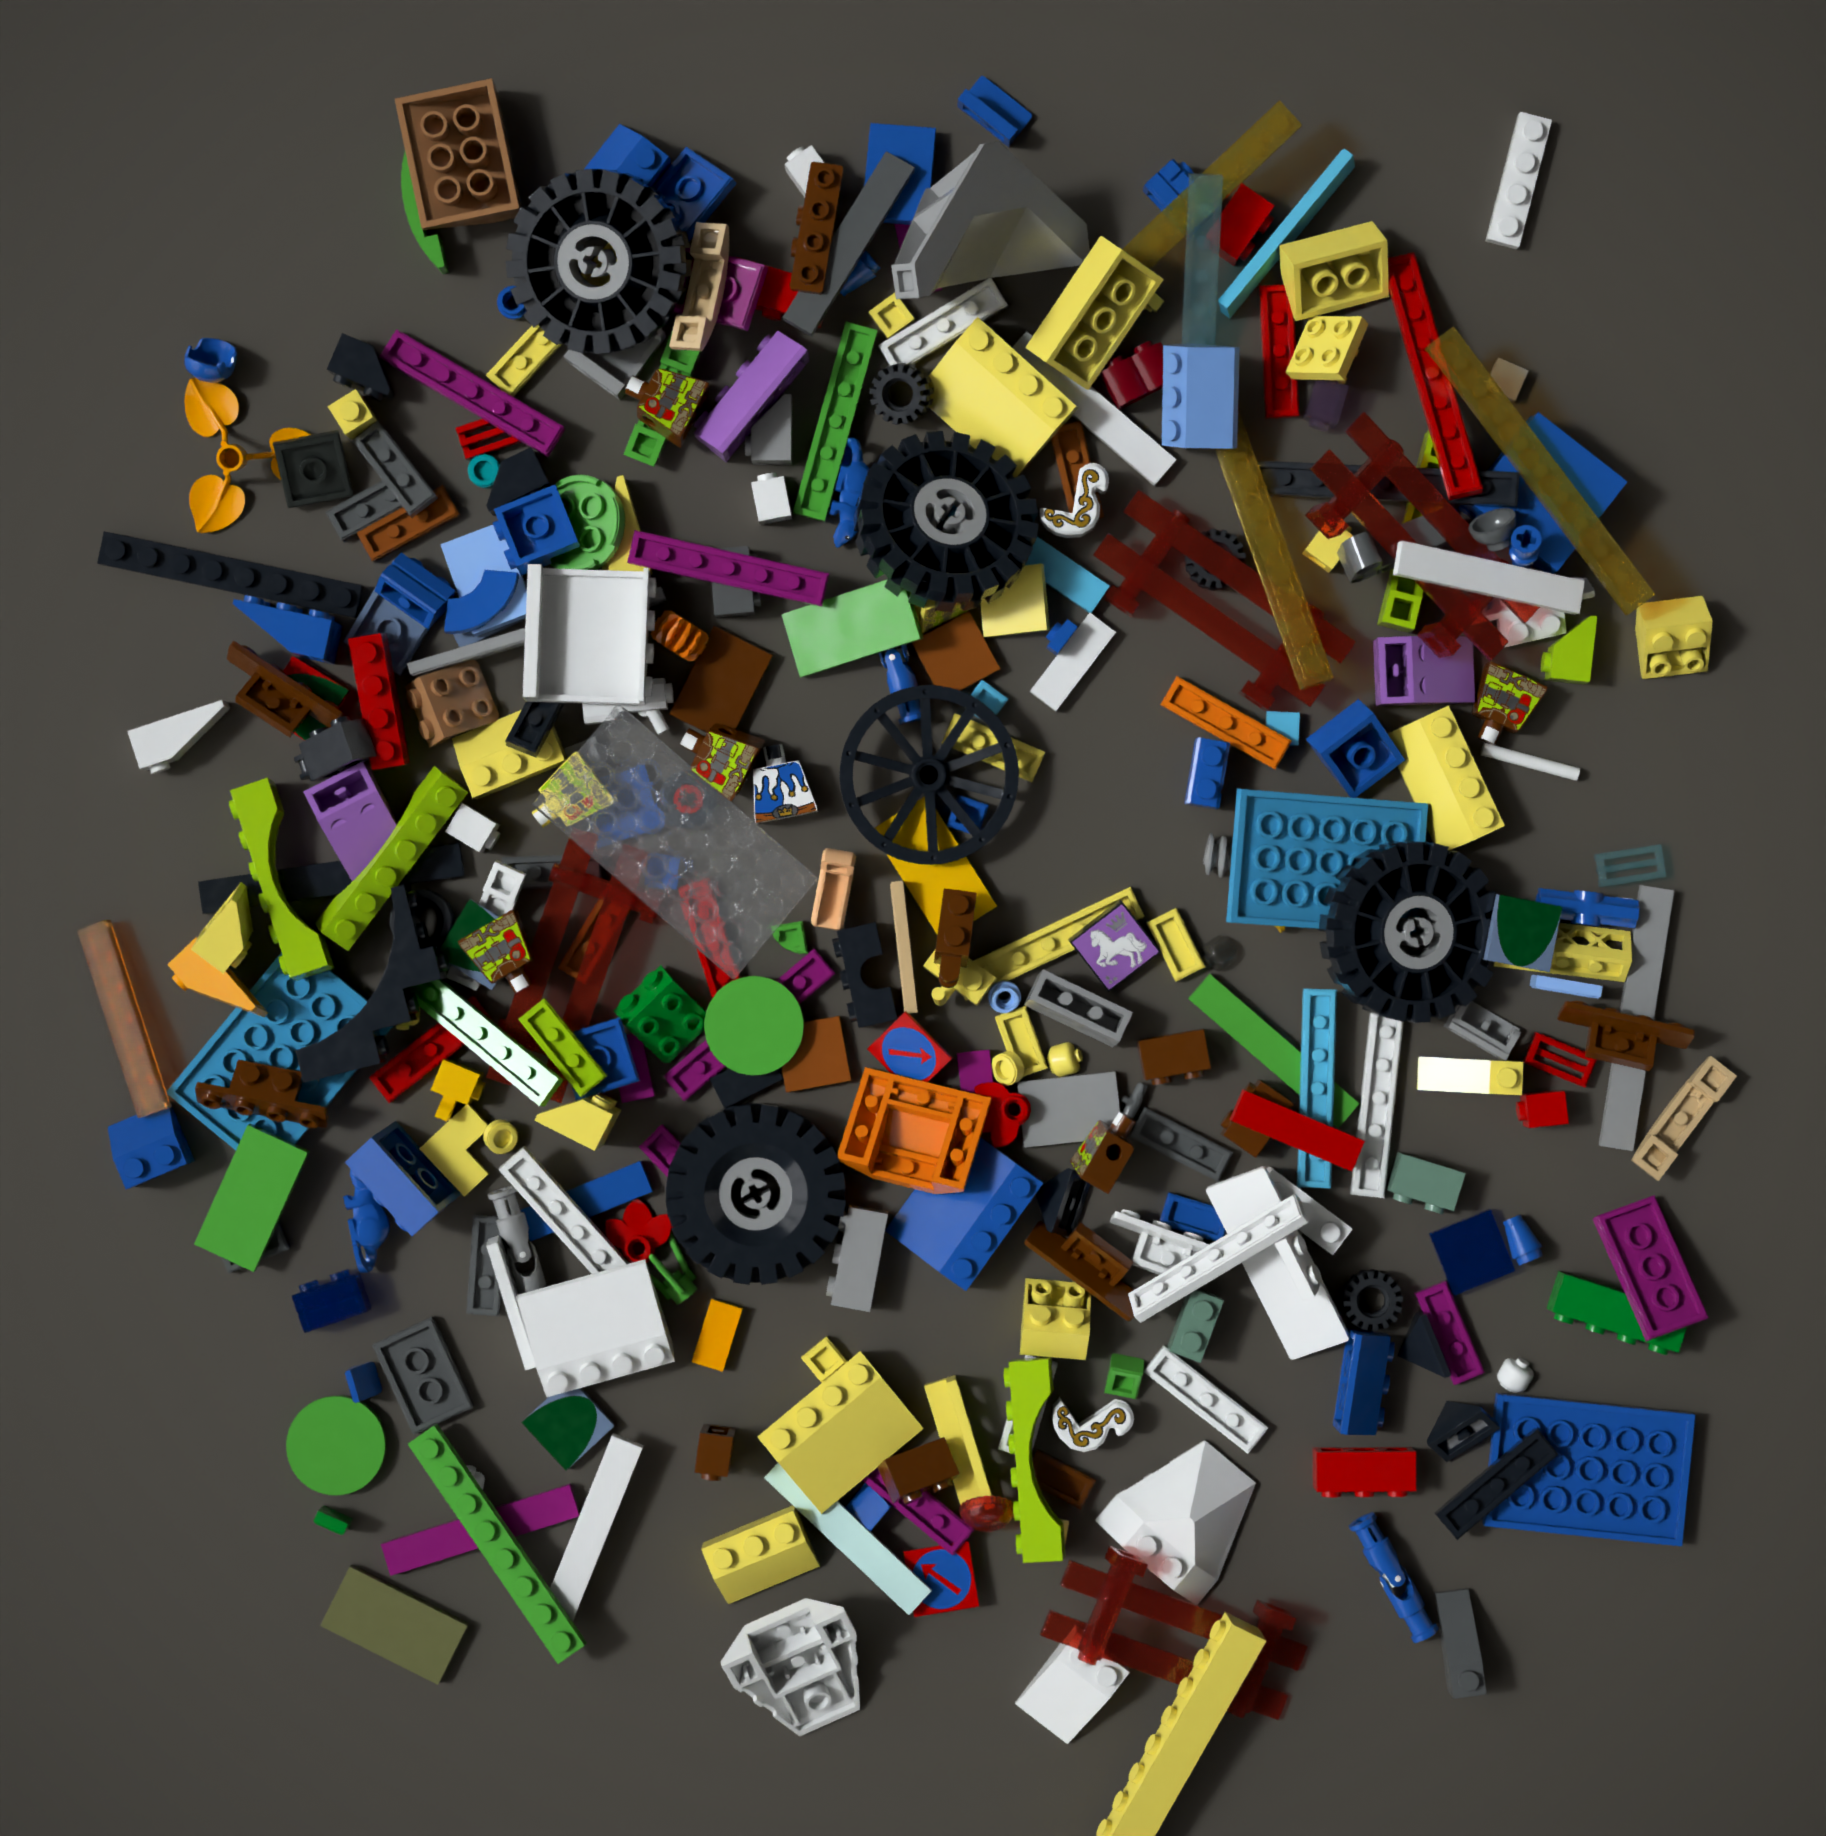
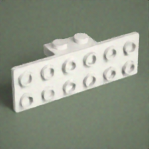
M1265 1166L1215 1183L1206 1189L1227 1234L1283 1201ZM1298 1230L1242 1262L1290 1359L1294 1360L1349 1340L1350 1334Z

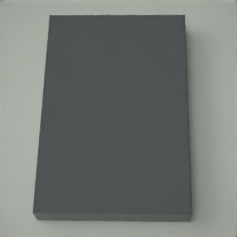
M434 1316L372 1344L413 1435L475 1406Z

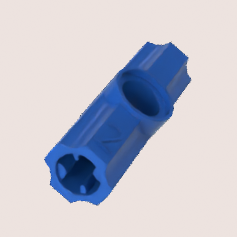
M1538 888L1535 902L1562 907L1561 920H1569L1572 924L1600 927L1601 924L1636 928L1640 910L1639 900L1603 896V893L1574 890V892Z

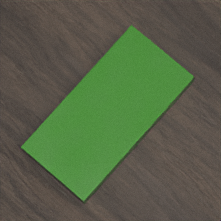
M887 580L826 599L823 602V607L808 605L782 614L799 676L813 675L924 639L914 605L908 603L911 595L910 592L904 589L897 597L884 587Z
M251 1123L248 1124L194 1245L255 1272L310 1151Z

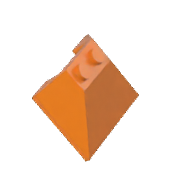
M865 1067L837 1157L840 1162L872 1179L932 1194L964 1192L992 1099Z

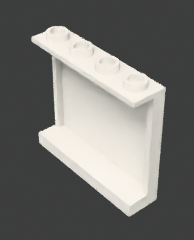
M528 564L523 698L526 702L646 705V697H652L653 678L647 677V664H653L654 644L648 643V632L655 630V611L649 610L650 598H656V578L651 577L649 568H644L643 571L552 569L543 568L541 564Z

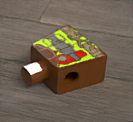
M660 368L655 371L649 383L633 375L627 384L625 394L640 400L637 406V418L681 448L709 395V383Z
M1492 661L1486 663L1482 671L1471 714L1484 721L1477 738L1488 744L1496 745L1502 730L1512 734L1517 733L1544 696L1548 687Z
M715 723L709 729L706 736L689 728L680 746L696 754L689 768L690 771L724 798L732 802L740 793L766 741Z
M517 909L510 910L457 941L491 983H496L506 977L515 994L532 985L523 967L536 959Z
M1119 1111L1111 1125L1099 1120L1070 1160V1163L1081 1179L1107 1194L1110 1193L1134 1151L1135 1146L1128 1138V1134L1136 1123L1132 1117Z

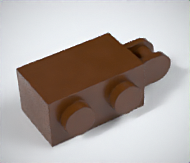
M946 888L943 891L934 963L940 964L938 979L939 983L945 988L956 986L960 967L967 968L976 892Z

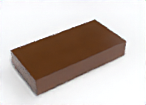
M1037 1449L1032 1460L1035 1477L1040 1489L1081 1510L1096 1479Z

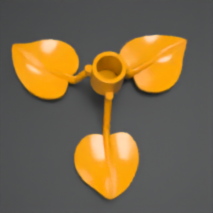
M191 378L186 387L184 400L185 413L189 425L197 434L203 437H211L219 429L222 435L220 443L222 447L217 452L216 461L218 466L223 469L225 480L223 481L217 475H205L194 482L189 493V504L196 530L199 533H208L229 526L240 517L244 510L246 502L244 491L236 485H230L232 471L244 468L248 460L272 458L271 469L274 475L281 480L273 442L311 434L298 428H283L274 432L270 437L269 444L272 452L247 454L242 446L228 443V431L225 425L235 422L239 414V402L235 393L221 383H209L200 381L197 378Z

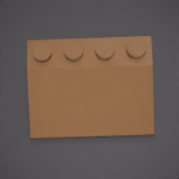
M490 78L395 98L422 230L488 224L514 219L522 206L498 91L493 79Z

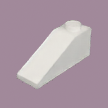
M220 700L127 731L139 769L150 770L151 774L170 769L169 763L179 760L230 709L229 703Z

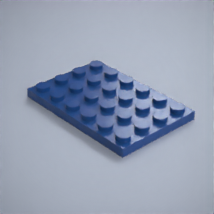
M1505 1393L1495 1394L1493 1419L1499 1423L1500 1429L1491 1434L1488 1467L1534 1428L1539 1430L1559 1455L1486 1515L1482 1522L1484 1526L1682 1546L1695 1424L1694 1413Z

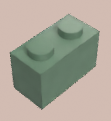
M1397 1152L1386 1190L1394 1193V1200L1412 1205L1413 1199L1426 1203L1424 1209L1444 1214L1445 1209L1455 1210L1466 1173Z
M1199 1288L1185 1296L1167 1345L1168 1350L1201 1363L1224 1300L1220 1296Z

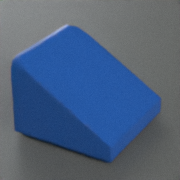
M370 1361L360 1364L346 1371L345 1376L353 1402L363 1401L382 1392V1386L374 1362Z
M864 1483L845 1508L865 1528L871 1531L889 1510L891 1504Z

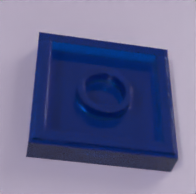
M1490 1209L1428 1233L1454 1296L1515 1271Z

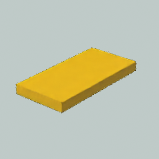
M925 796L917 801L892 842L910 849L928 851ZM936 810L938 850L958 845ZM896 815L884 821L875 829L884 836ZM886 854L936 934H938L944 888L977 893L973 921L997 907L967 857L944 864L927 865L906 862Z

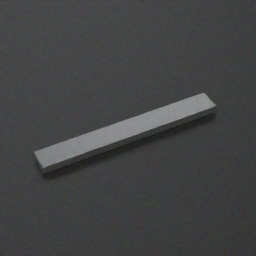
M662 587L656 588V598H650L649 608L665 603L666 597ZM525 628L407 663L410 675L418 678L419 676L462 662L478 660L524 646Z
M1639 885L1637 897L1640 908L1636 928L1632 929L1631 935L1632 963L1624 982L1620 1012L1631 1016L1644 1015L1654 1020L1674 890ZM1611 1063L1599 1146L1629 1151L1634 1150L1646 1074L1645 1070Z

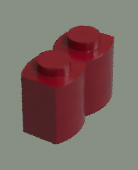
M1147 341L1133 349L1135 355L1127 359H1123L1122 355L1109 360L1105 365L1106 369L1101 372L1100 376L1118 410L1163 389V345L1161 342L1153 345L1151 341Z

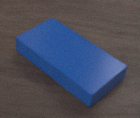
M1167 1193L1160 1222L1170 1225L1173 1229L1194 1233L1212 1241H1217L1225 1236L1226 1230L1213 1205L1174 1193Z

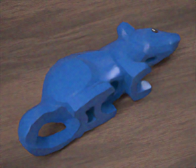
M848 438L844 459L835 489L836 492H840L839 501L833 500L830 515L834 516L839 513L840 523L833 536L836 548L852 540L858 532L854 531V514L857 509L855 505L870 470L863 460L862 448L859 440L856 438Z
M350 1171L355 1193L354 1196H343L344 1204L347 1210H353L354 1217L348 1219V1225L358 1270L360 1273H368L375 1266L377 1249L385 1242L389 1235L390 1221L384 1208L374 1200L372 1192L363 1182L355 1179ZM361 1246H363V1248H364V1250H365L366 1259H364V1257H363V1254H362V1251H361Z

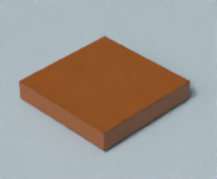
M970 611L923 635L924 639L911 643L933 685L962 691L1000 670Z
M840 1016L804 1022V1032L800 1046L794 1056L782 1066L786 1093L851 1081Z

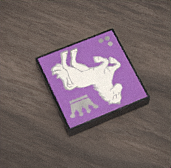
M1121 899L1068 939L1108 992L1161 952Z

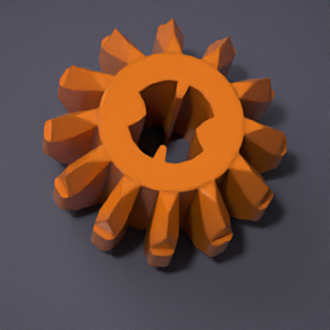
M671 610L664 611L655 622V630L651 631L654 640L687 661H695L704 651L709 639L706 632Z

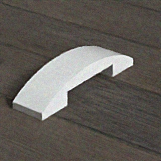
M496 860L482 890L484 892L479 904L498 916L513 910L522 889L526 873ZM453 966L450 967L447 978L477 991L481 984Z

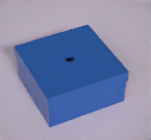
M1537 412L1525 421L1487 470L1520 472L1518 507L1460 505L1458 509L1472 520L1494 509L1510 508L1514 510L1517 519L1516 528L1522 525H1531L1540 532L1542 537L1539 556L1531 566L1538 571L1554 574L1568 559L1627 481L1541 413Z

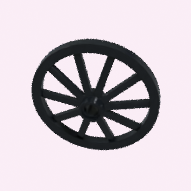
M922 685L893 692L880 699L864 712L855 723L845 742L840 761L839 779L846 810L859 832L871 844L896 859L915 864L934 865L956 861L976 852L999 832L1008 819L1016 799L1019 768L1012 739L1003 723L990 708L975 697L960 690L938 685ZM920 699L921 757L885 713L897 705ZM930 699L946 700L965 707V711L935 756H933ZM974 714L977 715L989 727L998 743L944 763V759ZM877 719L911 760L912 765L857 751L866 731ZM1002 752L1005 769L1003 789L948 775V772ZM854 760L909 774V777L856 797L853 785ZM925 765H932L937 769L938 777L932 784H924L919 778V772ZM945 784L1001 799L995 813L984 828L980 830L945 788ZM913 786V790L883 836L869 823L860 807ZM936 792L972 835V838L943 850H938ZM922 793L925 795L928 851L910 849L892 842Z

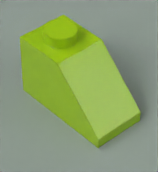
M1589 616L1583 619L1548 647V652H1543L1541 672H1545L1546 681L1582 685L1590 682L1597 616Z

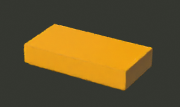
M711 1298L692 1363L721 1372L724 1371L743 1307Z

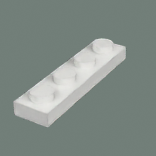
M1524 112L1518 114L1485 242L1516 250L1519 248L1552 122L1551 119Z

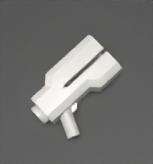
M664 678L653 679L652 697H646V705L582 703L584 723L586 725L613 723L620 714L638 712L643 717L648 716L655 731L660 735L669 730L660 710H667L668 703H674L672 683L666 684Z

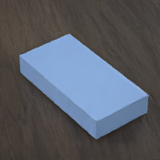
M1531 975L1530 980L1531 988L1595 999L1601 997L1603 988L1600 985L1541 975Z

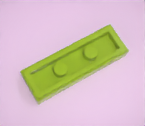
M546 998L542 999L518 1019L580 1097L584 1096L608 1076Z

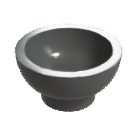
M1499 508L1483 513L1470 523L1469 532L1477 542L1486 545L1488 550H1502L1511 544V535L1516 529L1517 524L1515 511L1510 508Z

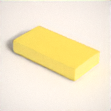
M1177 908L1146 922L1175 982L1205 968Z
M1026 1006L995 1016L1006 1051L1015 1052L1023 1062V1077L1048 1068Z

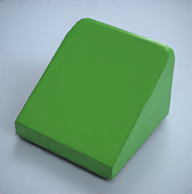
M1113 1353L1104 1393L1137 1399L1143 1376L1144 1360Z

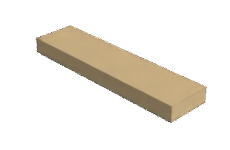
M903 881L891 882L890 889L904 1012L918 1013Z

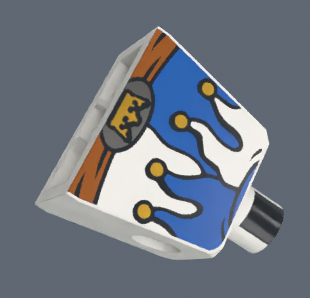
M782 744L764 747L763 751L767 767L753 769L755 823L759 824L818 812L800 761L786 763Z

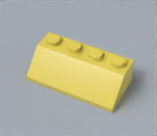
M1100 236L1025 348L1086 390H1089L1164 279L1121 248Z
M1449 705L1388 733L1405 759L1397 767L1414 803L1428 804L1426 829L1433 843L1449 847L1448 850H1452L1505 826Z

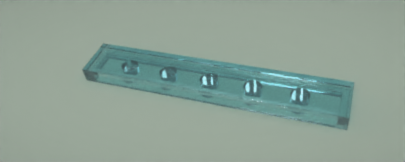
M1189 174L1181 344L1215 345L1223 187L1222 174Z

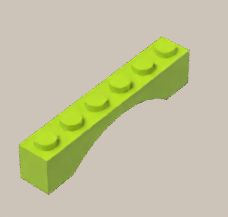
M1428 430L1424 434L1416 468L1440 469ZM1407 502L1402 524L1441 509L1443 504ZM1393 568L1390 570L1377 625L1410 633L1415 629L1425 582L1393 575Z
M434 765L414 792L403 816L378 853L364 870L332 900L315 924L322 934L349 951L390 897L391 888L399 885L467 795L468 791L461 784Z
M267 777L230 790L233 800L229 801V807L234 819H239L243 830L239 832L240 842L245 851L249 850L253 861L248 864L253 880L260 883L263 893L258 895L263 911L270 914L272 924L268 928L274 944L279 943L282 956H279L278 959L284 975L289 974L291 979L298 981L333 969L334 965L325 937L311 929L295 913L279 883L275 846L278 830L284 816V809L275 782Z
M1051 1357L1012 1359L1009 1361V1367L1004 1368L1005 1388L1010 1387L1011 1401H1006V1415L1008 1421H1013L1014 1434H1009L1008 1443L1010 1454H1015L1016 1467H1011L1012 1488L1018 1487L1019 1500L1013 1502L1014 1520L1020 1521L1021 1534H1016L1017 1555L1022 1554L1023 1563L1063 1561L1066 1557L1064 1525L1051 1510L1041 1493L1035 1477L1032 1460L1033 1435L1036 1422L1044 1403L1054 1390Z

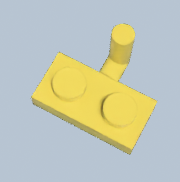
M934 950L923 967L939 978L940 964L934 963ZM968 958L967 968L960 967L957 985L953 988H945L943 986L941 988H934L932 990V998L936 1005L942 1006L953 992L957 991L977 1006L995 983L996 977Z

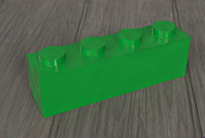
M1558 1271L1546 1308L1555 1313L1553 1319L1573 1325L1574 1319L1586 1323L1585 1329L1602 1335L1605 1334L1607 1329L1618 1333L1616 1339L1632 1345H1636L1637 1340L1646 1342L1625 1292ZM1687 1327L1647 1341L1649 1343L1648 1349L1663 1355H1667L1669 1350L1679 1353Z

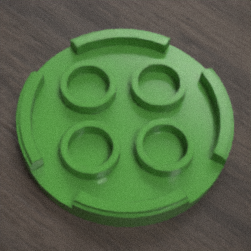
M572 475L556 482V487L580 547L550 558L552 562L550 565L555 569L598 570L614 556L620 546L625 530L624 508L618 494L606 482L589 475Z
M747 976L729 982L715 994L706 1011L704 1031L710 1050L724 1066L745 1075H763L784 1066L797 1052L803 1037L804 1019L798 1001L784 985L767 977Z
M345 1395L327 1396L308 1404L294 1418L287 1434L286 1452L294 1474L310 1489L326 1495H345L363 1488L379 1472L386 1456V1437L378 1415L366 1403L362 1401L355 1403L352 1397Z

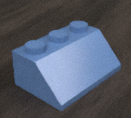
M1193 343L1163 345L1162 446L1179 448H1237L1240 347Z

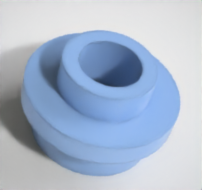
M1003 980L995 983L990 988L988 1001L995 1011L1008 1013L1019 1006L1021 993L1016 984ZM1006 991L1010 993L1009 998L1006 1000L998 998L1001 992Z

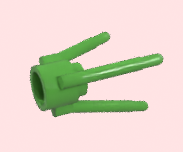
M671 1231L668 1241L683 1274L679 1270L671 1274L654 1254H650L649 1259L665 1278L664 1284H662L651 1275L654 1287L661 1291L667 1300L672 1298L678 1305L697 1290V1287L692 1282L696 1279V1276L689 1269Z

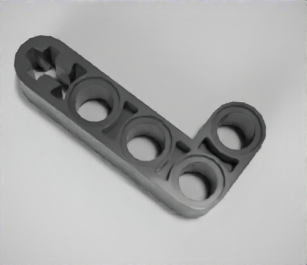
M1449 505L1372 536L1370 532H1363L1352 536L1341 544L1337 554L1350 584H1354L1393 569L1397 545L1400 541L1444 549L1466 539L1469 534L1456 505Z

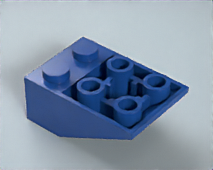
M247 595L244 596V601L233 600V605L291 653L302 658L335 664L343 626L334 622V616L310 609L309 615L302 614L303 610L298 609L297 606L277 602V606L274 608L270 607L271 603L264 601V599Z

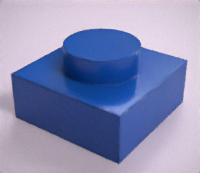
M1068 619L1063 625L1057 622L1045 637L1050 641L1046 648L1057 656L1078 627Z

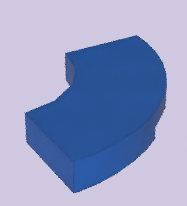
M484 570L481 582L472 592L461 598L448 599L444 632L446 634H460L485 626L487 622L503 611L511 601L518 584L519 574L517 572Z

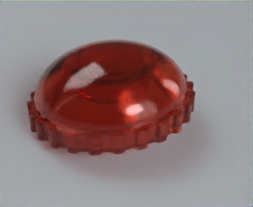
M978 1496L977 1498H971L966 1500V1502H962L959 1508L960 1516L970 1528L980 1532L1001 1530L1011 1522L1014 1516L1012 1500L1000 1496Z

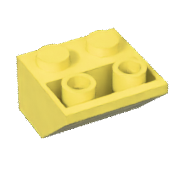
M1703 596L1637 604L1635 631L1642 679L1708 671L1713 620Z
M1026 1278L1020 1355L1086 1360L1090 1336L1091 1294L1076 1282Z

